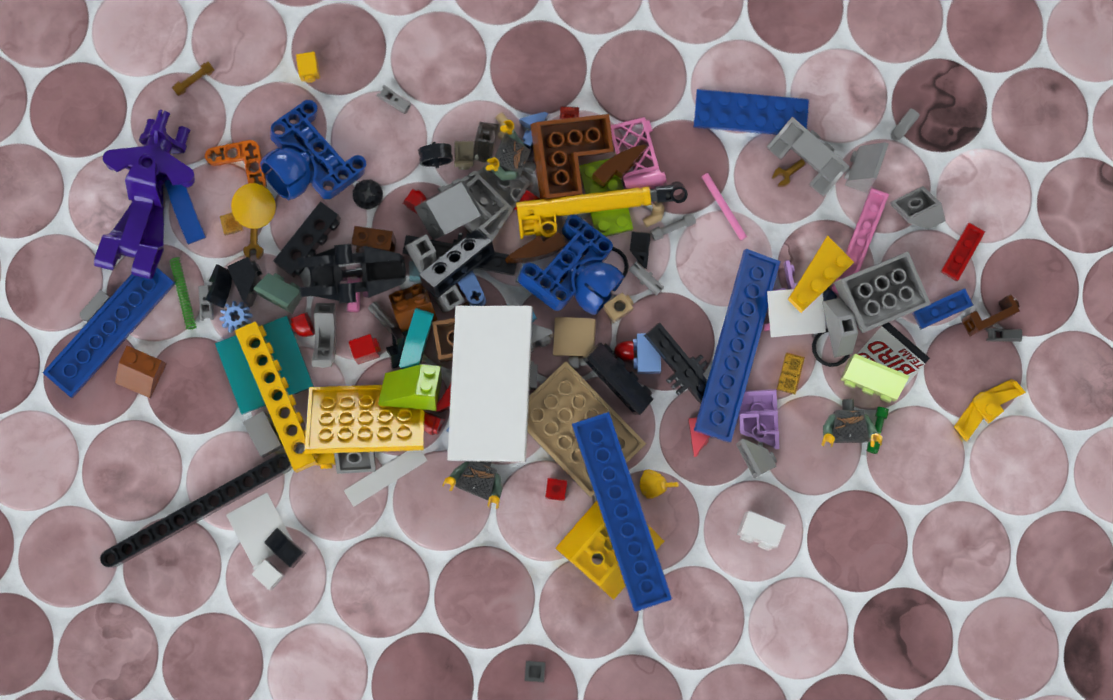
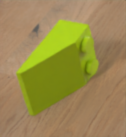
M421 364L385 373L378 405L436 411L442 383L441 366Z

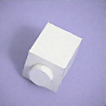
M260 560L253 567L255 571L252 575L268 590H272L285 576L268 560L263 562Z

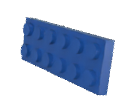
M697 89L693 127L777 135L793 117L807 129L809 99Z

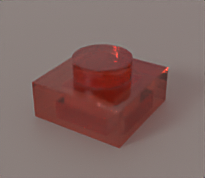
M560 106V119L579 117V107Z

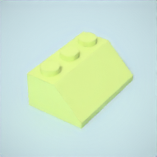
M854 354L848 359L840 380L844 381V385L848 387H859L863 393L868 395L876 394L880 396L882 401L891 403V401L894 402L899 398L909 375Z

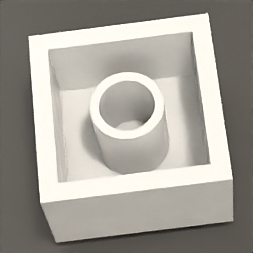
M747 511L744 513L737 535L741 536L740 540L747 543L757 542L759 543L758 547L769 551L778 547L786 525Z

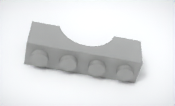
M427 234L405 245L419 273H422L425 268H428L437 260L436 250ZM456 285L452 286L438 299L433 295L442 313L450 311L465 302Z

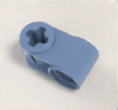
M472 270L457 284L470 306H485L486 298ZM475 296L479 298L478 301L474 299Z

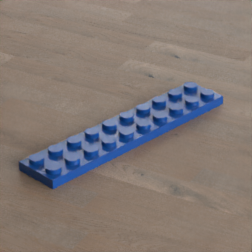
M749 249L743 251L694 431L728 443L732 441L768 309L767 291H773L781 261Z
M607 412L573 423L572 427L634 612L672 600L610 413Z

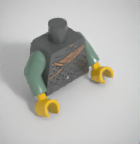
M504 121L505 125H502L500 130L503 133H507L506 135L504 134L495 157L487 160L490 164L486 166V170L495 174L502 181L517 180L520 178L522 171L534 174L536 164L527 160L530 149L526 147L515 130H513V121Z
M843 399V410H836L833 414L829 415L823 425L822 446L825 445V442H829L831 444L830 447H833L834 443H867L869 438L871 439V447H874V441L879 442L880 446H882V436L878 434L869 416L864 414L863 410H854V399Z
M466 461L454 469L449 477L445 478L442 485L444 487L445 484H450L449 491H452L455 486L488 500V507L490 503H496V509L499 508L503 490L501 476L497 473L496 469L490 467L492 462Z

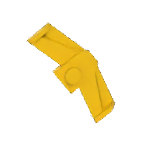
M1013 379L985 392H980L972 399V402L957 421L954 428L967 442L983 419L987 423L992 422L1004 412L1000 406L1001 404L1026 392Z

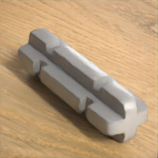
M373 302L368 309L372 314H375L374 316L384 327H387L391 334V328L397 327L396 323L392 322L393 320L383 309H380L381 307L376 302Z

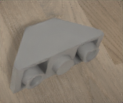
M841 298L822 301L834 358L853 354L858 336L854 313Z

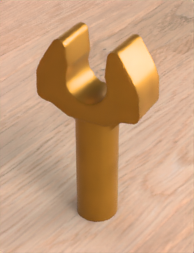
M800 159L786 170L778 167L772 179L782 175L784 180L778 184V187L787 186L790 183V176L806 164Z
M250 229V244L243 248V252L246 257L250 258V252L256 250V258L260 260L264 249L258 245V229Z

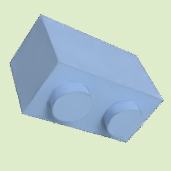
M646 333L637 334L636 339H633L634 350H636L637 358L633 359V369H637V374H660L661 356L645 338L644 335Z

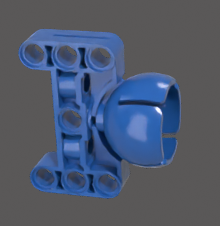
M312 100L303 101L271 125L270 138L278 148L268 152L260 161L261 170L263 173H267L266 179L282 198L287 200H293L301 196L310 183H312L313 188L323 199H332L365 173L366 160L364 157L355 155L345 162L311 124L317 116V105ZM311 110L312 113H306L304 111ZM296 120L298 123L292 124L289 121ZM275 131H282L283 134L278 135ZM314 148H321L322 151L317 152ZM357 164L360 165L362 168L356 169L353 167V165ZM344 175L347 179L342 180L338 176ZM330 186L332 190H325L323 187Z
M569 215L562 227V234L570 242L544 271L533 263H526L518 276V281L524 288L553 310H562L575 295L577 303L584 311L596 315L612 297L611 291L618 289L624 280V275L617 267L604 263L613 248L612 242L578 215Z

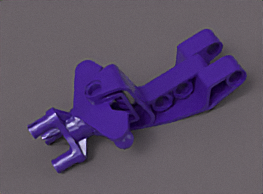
M158 110L156 120L147 119L144 132L141 133L139 142L144 146L112 149L103 154V162L110 170L116 172L125 168L130 170L125 178L128 199L132 202L110 233L102 235L94 259L95 267L113 270L118 259L123 255L135 258L131 270L132 275L147 279L154 277L164 251L163 184L166 180H170L172 185L181 184L184 187H191L195 183L193 170L172 156V154L185 153L190 129L179 126L175 140L171 138L165 128L170 113L165 110L163 114V110Z

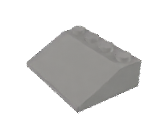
M909 252L834 282L839 297L854 313L856 324L862 333L931 305Z

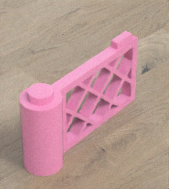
M645 117L611 125L612 141L616 155L620 153L619 149L622 144L632 148L637 146L640 140L648 143V148L639 163L636 162L634 164L636 166L634 171L626 173L622 178L624 189L649 186V189H655V186H663L664 183H667L665 173L659 169L649 132H652L650 120L646 121ZM634 125H643L644 130L641 135L632 131ZM622 129L626 131L623 139L615 136L614 130ZM629 133L638 138L634 146L625 142ZM645 157L653 161V167L646 168L641 165Z

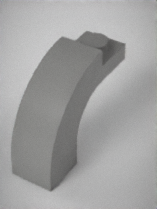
M316 303L314 310L315 346L312 367H332V363L335 362L336 353L335 303Z

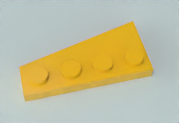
M828 235L788 298L789 302L800 313L854 263Z

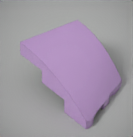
M776 389L745 390L739 412L740 433L752 437L761 443L768 444L775 449H779Z

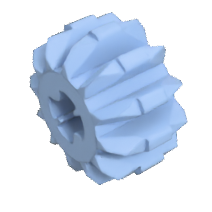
M232 301V307L229 304H225L227 311H220L225 315L219 318L220 321L224 322L222 327H228V332L230 333L234 329L237 330L245 324L252 323L248 319L252 318L253 314L248 313L250 308L248 306L244 307L243 302L237 305L236 301ZM238 313V315L240 316L239 320H234L232 318L233 315L235 314L237 316Z

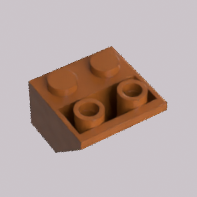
M422 283L414 284L409 288L398 290L388 295L402 333L409 330L416 308L433 313L432 322L438 320L427 289L423 287Z

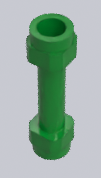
M877 407L875 417H877L875 427L880 435L884 419H887L889 409L884 407ZM869 441L866 451L878 454L879 442L874 441V447H871Z

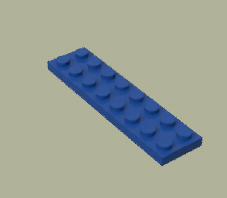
M159 268L156 269L152 279L131 274L42 373L69 397L73 398L171 290L175 282Z

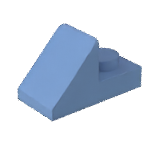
M547 112L519 119L520 125L530 129V131L527 130L522 139L530 151L533 147L530 124L547 121Z

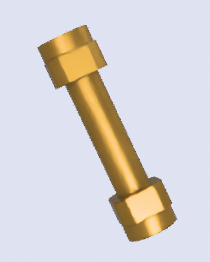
M209 61L200 65L201 69L181 83L178 81L172 86V89L178 96L186 92L185 89L204 75L209 76L215 71Z

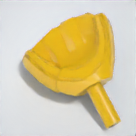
M649 469L644 470L640 478V490L647 499L658 497L667 491V487L679 486L678 482L667 483L663 475Z

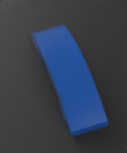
M166 180L164 183L187 244L205 239V233L197 217L187 187L181 184L172 185L170 180Z

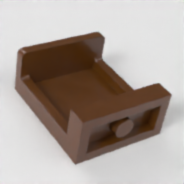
M354 226L352 245L356 246V253H359V248L363 246L395 253L397 240L393 231Z
M1011 294L998 302L1002 311L983 321L977 310L963 318L961 321L969 336L971 337L1018 313L1020 306L1017 299L1012 297Z

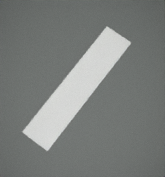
M421 450L406 451L377 469L376 472L369 474L348 487L344 492L354 507L428 460Z

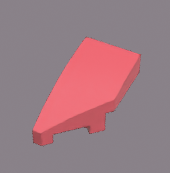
M697 417L688 418L694 457H697L699 451L704 445H707L710 438L708 435L694 431Z

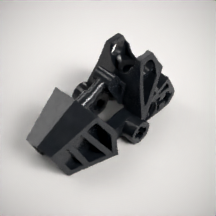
M351 244L334 245V248L316 255L297 258V268L308 267L311 279L308 287H299L300 297L315 296L336 300L339 303L356 302V292H363L364 297L370 298L400 286L406 281L405 258L399 253L363 246L359 248V253L352 254ZM339 264H361V267L346 270V266L339 267ZM347 277L362 278V282L340 284V281H347Z

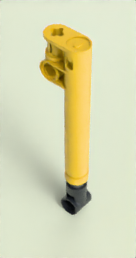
M676 181L670 185L655 186V189H649V186L516 202L520 239L528 235L545 237L555 235L557 232V216L640 207L641 205L648 206L653 201L657 203L673 201L682 203L687 199L688 193L685 186L681 182ZM675 190H682L680 195H673ZM547 223L553 225L550 229L543 228Z

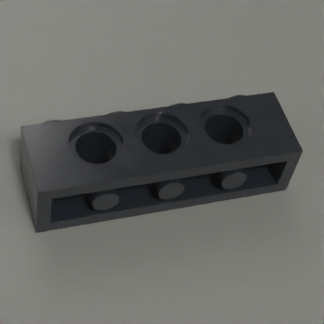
M320 201L273 260L274 263L293 278L296 275L299 276L305 267L297 268V260L292 259L293 254L301 252L300 258L316 255L317 248L320 245L323 246L328 240V234L332 230L335 231L340 225L339 220L341 218L339 215ZM319 222L325 223V227L322 230L316 229V225ZM307 237L313 238V242L310 245L304 244V240Z
M475 229L419 274L423 287L438 299L495 253L492 241L478 229Z

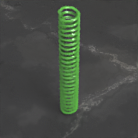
M175 257L169 262L172 268L171 271H173L172 274H174L176 291L179 294L184 323H186V329H195L197 326H195L194 315H190L194 312H190L193 309H190L192 306L189 303V292H187L188 289H184L187 286H184L186 285L184 283L185 280H183L185 277H183L182 266H179L182 263H179L181 261L178 260L180 257Z

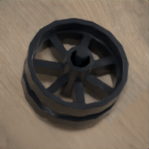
M432 142L430 145L419 148L420 165L439 168V166L451 163L453 161L451 145Z

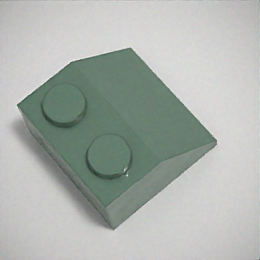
M268 273L254 287V291L260 297L293 314L302 299L299 291L300 286L293 282L289 285L284 282L285 278L276 273L274 275Z

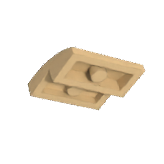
M555 317L553 355L586 356L595 347L596 319Z

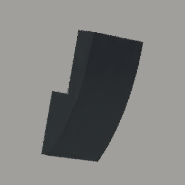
M216 264L209 279L212 285L205 300L224 308L231 289L232 277L228 269Z

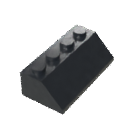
M598 343L582 358L583 361L634 415H641L653 401L652 392L647 386L644 385L642 387L638 383L639 378L634 372L631 371L629 373L624 368L626 364L619 357L616 359L611 354L613 350L609 345Z

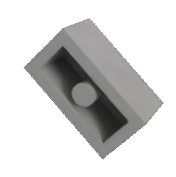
M263 411L243 422L261 457L264 458L283 448L280 437L273 427L274 423L270 414L267 415Z

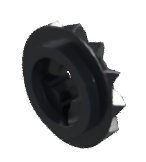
M363 179L361 182L356 183L353 189V199L360 208L372 209L382 201L383 191L377 182L372 179ZM370 187V192L373 195L365 199V195L361 192H366Z

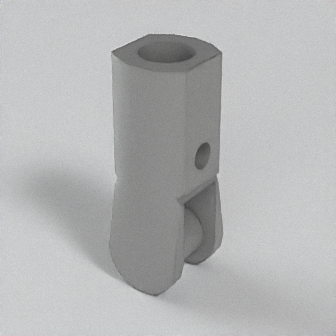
M383 85V90L377 96L406 114L411 107V103ZM389 93L393 95L390 100L386 98Z
M910 108L891 132V138L895 141L900 140L919 118L920 114Z
M210 285L199 286L201 321H204L206 318L214 320L213 304L205 300L210 290ZM204 306H209V311H204Z
M99 290L89 304L80 312V318L88 322L110 297L102 290Z

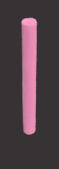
M706 173L702 176V179L740 241L747 238L746 234L710 175Z

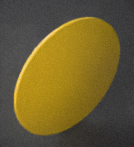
M250 183L241 186L235 192L231 202V209L234 218L242 226L258 229L266 226L272 220L276 204L272 193L266 187Z

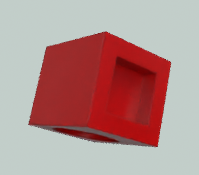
M548 478L545 499L565 501L567 480Z

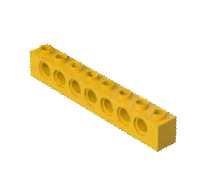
M255 321L234 330L293 470L298 473L318 463L316 458H319L318 453L305 454V450L300 454L296 453V447L299 444L305 445L306 430L303 429L301 424L304 420L301 413L296 412L294 408L297 405L292 394H288L286 389L289 388L288 382L279 373L282 369L278 360L273 359L272 353H274L271 343H267L264 336H267L263 325L259 326ZM260 340L259 347L252 348L253 341ZM263 357H267V363L263 366H260L259 360ZM269 375H275V380L272 383L266 382V378ZM282 392V398L275 401L274 394ZM289 409L290 415L287 418H282L281 412ZM294 426L297 427V433L289 436V429Z

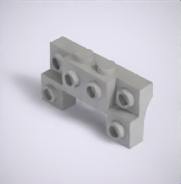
M792 117L768 144L767 148L780 160L790 149L797 153L819 173L809 185L824 197L850 166L833 152L835 149L827 142L823 144L819 140L820 136L815 131H808Z

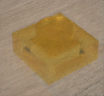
M233 213L220 216L225 236L244 231L243 226L237 222Z

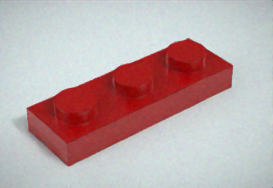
M968 223L940 272L958 281L985 231Z

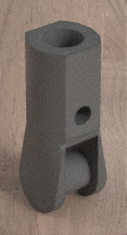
M986 329V332H988L987 342L1022 341V329ZM996 332H1000V338H996Z

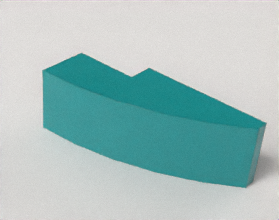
M418 308L415 309L399 363L400 368L421 365L434 317L433 313Z

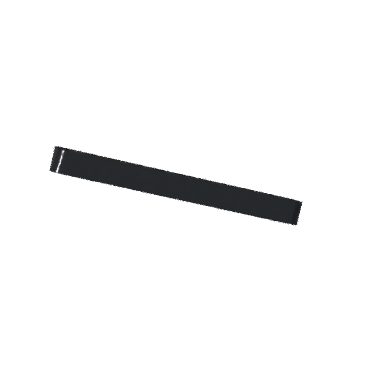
M278 454L110 547L101 554V564L105 567H118L289 472L292 466L286 454ZM282 458L288 460L285 468L279 467V461ZM269 467L271 474L264 478L262 470ZM248 477H252L254 480L251 487L245 486V480ZM234 486L236 488V494L230 497L228 495V489ZM214 496L219 498V503L216 506L211 505V499ZM200 505L202 512L200 515L195 516L193 510L196 506ZM179 515H183L184 523L179 526L176 519ZM165 524L167 526V532L164 535H161L159 533L160 526ZM145 534H148L150 537V541L148 544L144 545L142 543V537ZM127 544L132 545V552L130 554L125 553V546ZM112 553L115 556V561L109 564L107 557Z

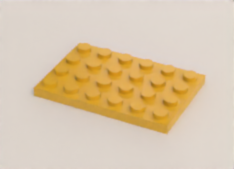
M382 385L309 387L305 454L424 450L425 410L379 406L378 402Z

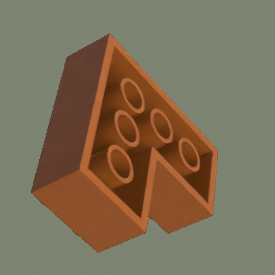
M609 114L541 121L530 124L540 199L583 194L578 157L614 152Z

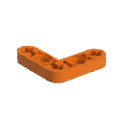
M246 140L212 147L206 151L205 159L212 166L244 161L248 184L256 183L254 177L258 176L260 184L267 188L265 173L262 172L261 167L256 172H252L249 169L252 163L260 165L262 160L260 147L255 141ZM250 145L256 148L253 150L255 158H251L250 152L246 151ZM232 148L238 151L237 156L234 158L228 157V151ZM212 153H215L216 155L224 154L226 159H223L222 156L216 157V160L213 161L209 157H212Z

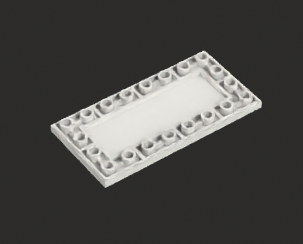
M456 306L448 461L526 462L532 306Z

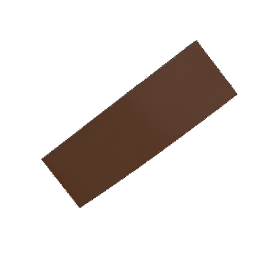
M645 144L635 146L613 156L593 173L592 180L604 188L614 175L622 179L645 153L647 146Z
M559 232L544 242L540 236H537L509 254L505 261L506 263H527L541 260L561 251L567 243Z

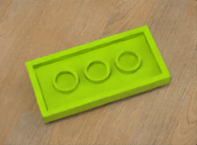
M609 159L579 165L585 194L623 189L622 181L616 175L604 188L592 180L593 173ZM628 208L590 212L593 227L605 237L633 231Z

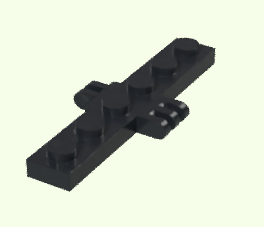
M459 232L458 239H454L453 244L430 240L436 250V258L438 259L440 256H443L454 245L462 241L463 233ZM406 235L402 252L403 255L410 256L405 248V245L411 243L419 237ZM495 252L475 269L515 276L517 263H506L505 259L509 254Z
M657 323L644 336L674 372L666 382L669 384L675 380L676 382L671 385V388L674 390L680 386L676 391L677 395L688 389L701 404L707 384V379L703 373L705 372L704 367L708 362L705 360L699 364V361L704 358L701 354L696 358L694 356L689 358L663 325Z

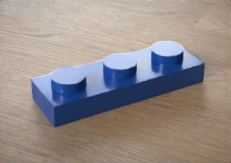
M962 289L931 305L916 310L912 314L920 330L972 307L973 303L966 289Z

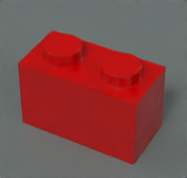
M371 334L348 341L353 358L358 365L380 358L378 353L382 352L377 338H373Z

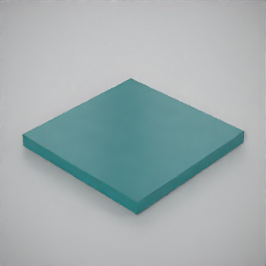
M284 316L264 324L263 327L267 333V336H264L267 343H271L274 353H272L273 359L278 360L282 369L279 373L288 382L289 388H286L288 394L295 395L308 390L309 387H314L288 317ZM235 335L215 343L241 415L266 406L237 336ZM260 340L253 341L252 348L259 347ZM261 358L259 360V365H265L268 361V358ZM269 375L266 378V382L272 383L275 380V375ZM282 392L274 394L275 401L282 398Z

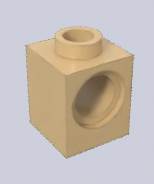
M622 292L604 304L603 309L612 322L615 323L633 311L632 305L634 303L629 295L625 296ZM616 303H622L624 304L625 309L623 311H617L614 305Z

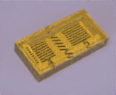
M785 353L776 390L793 395L796 394L805 357Z

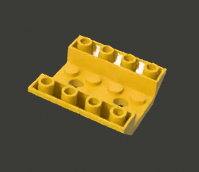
M596 501L555 549L614 600L625 588V583L598 502ZM647 524L655 550L657 551L664 543V540ZM595 553L603 556V562L599 565L592 562V556Z

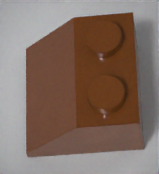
M126 346L118 363L115 383L151 398L167 363L130 346Z

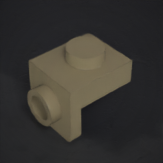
M455 141L454 167H459L460 170H468L474 165V141Z

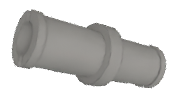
M637 261L630 267L629 271L656 296L664 288L652 276L653 274L651 272L648 273Z

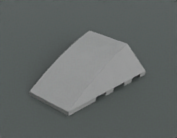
M486 166L478 171L469 173L464 178L454 180L451 184L438 188V191L440 193L464 181L483 215L463 226L470 233L478 229L493 241L516 207V202L520 201L531 182L523 174L517 180L502 181L495 174L487 171Z

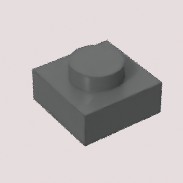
M526 661L524 681L544 682L546 662Z

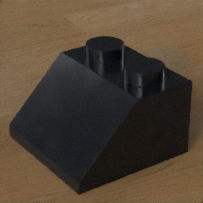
M246 257L227 266L242 301L248 307H251L257 296L254 287L262 280L260 275L263 273L255 260L251 261L249 257Z

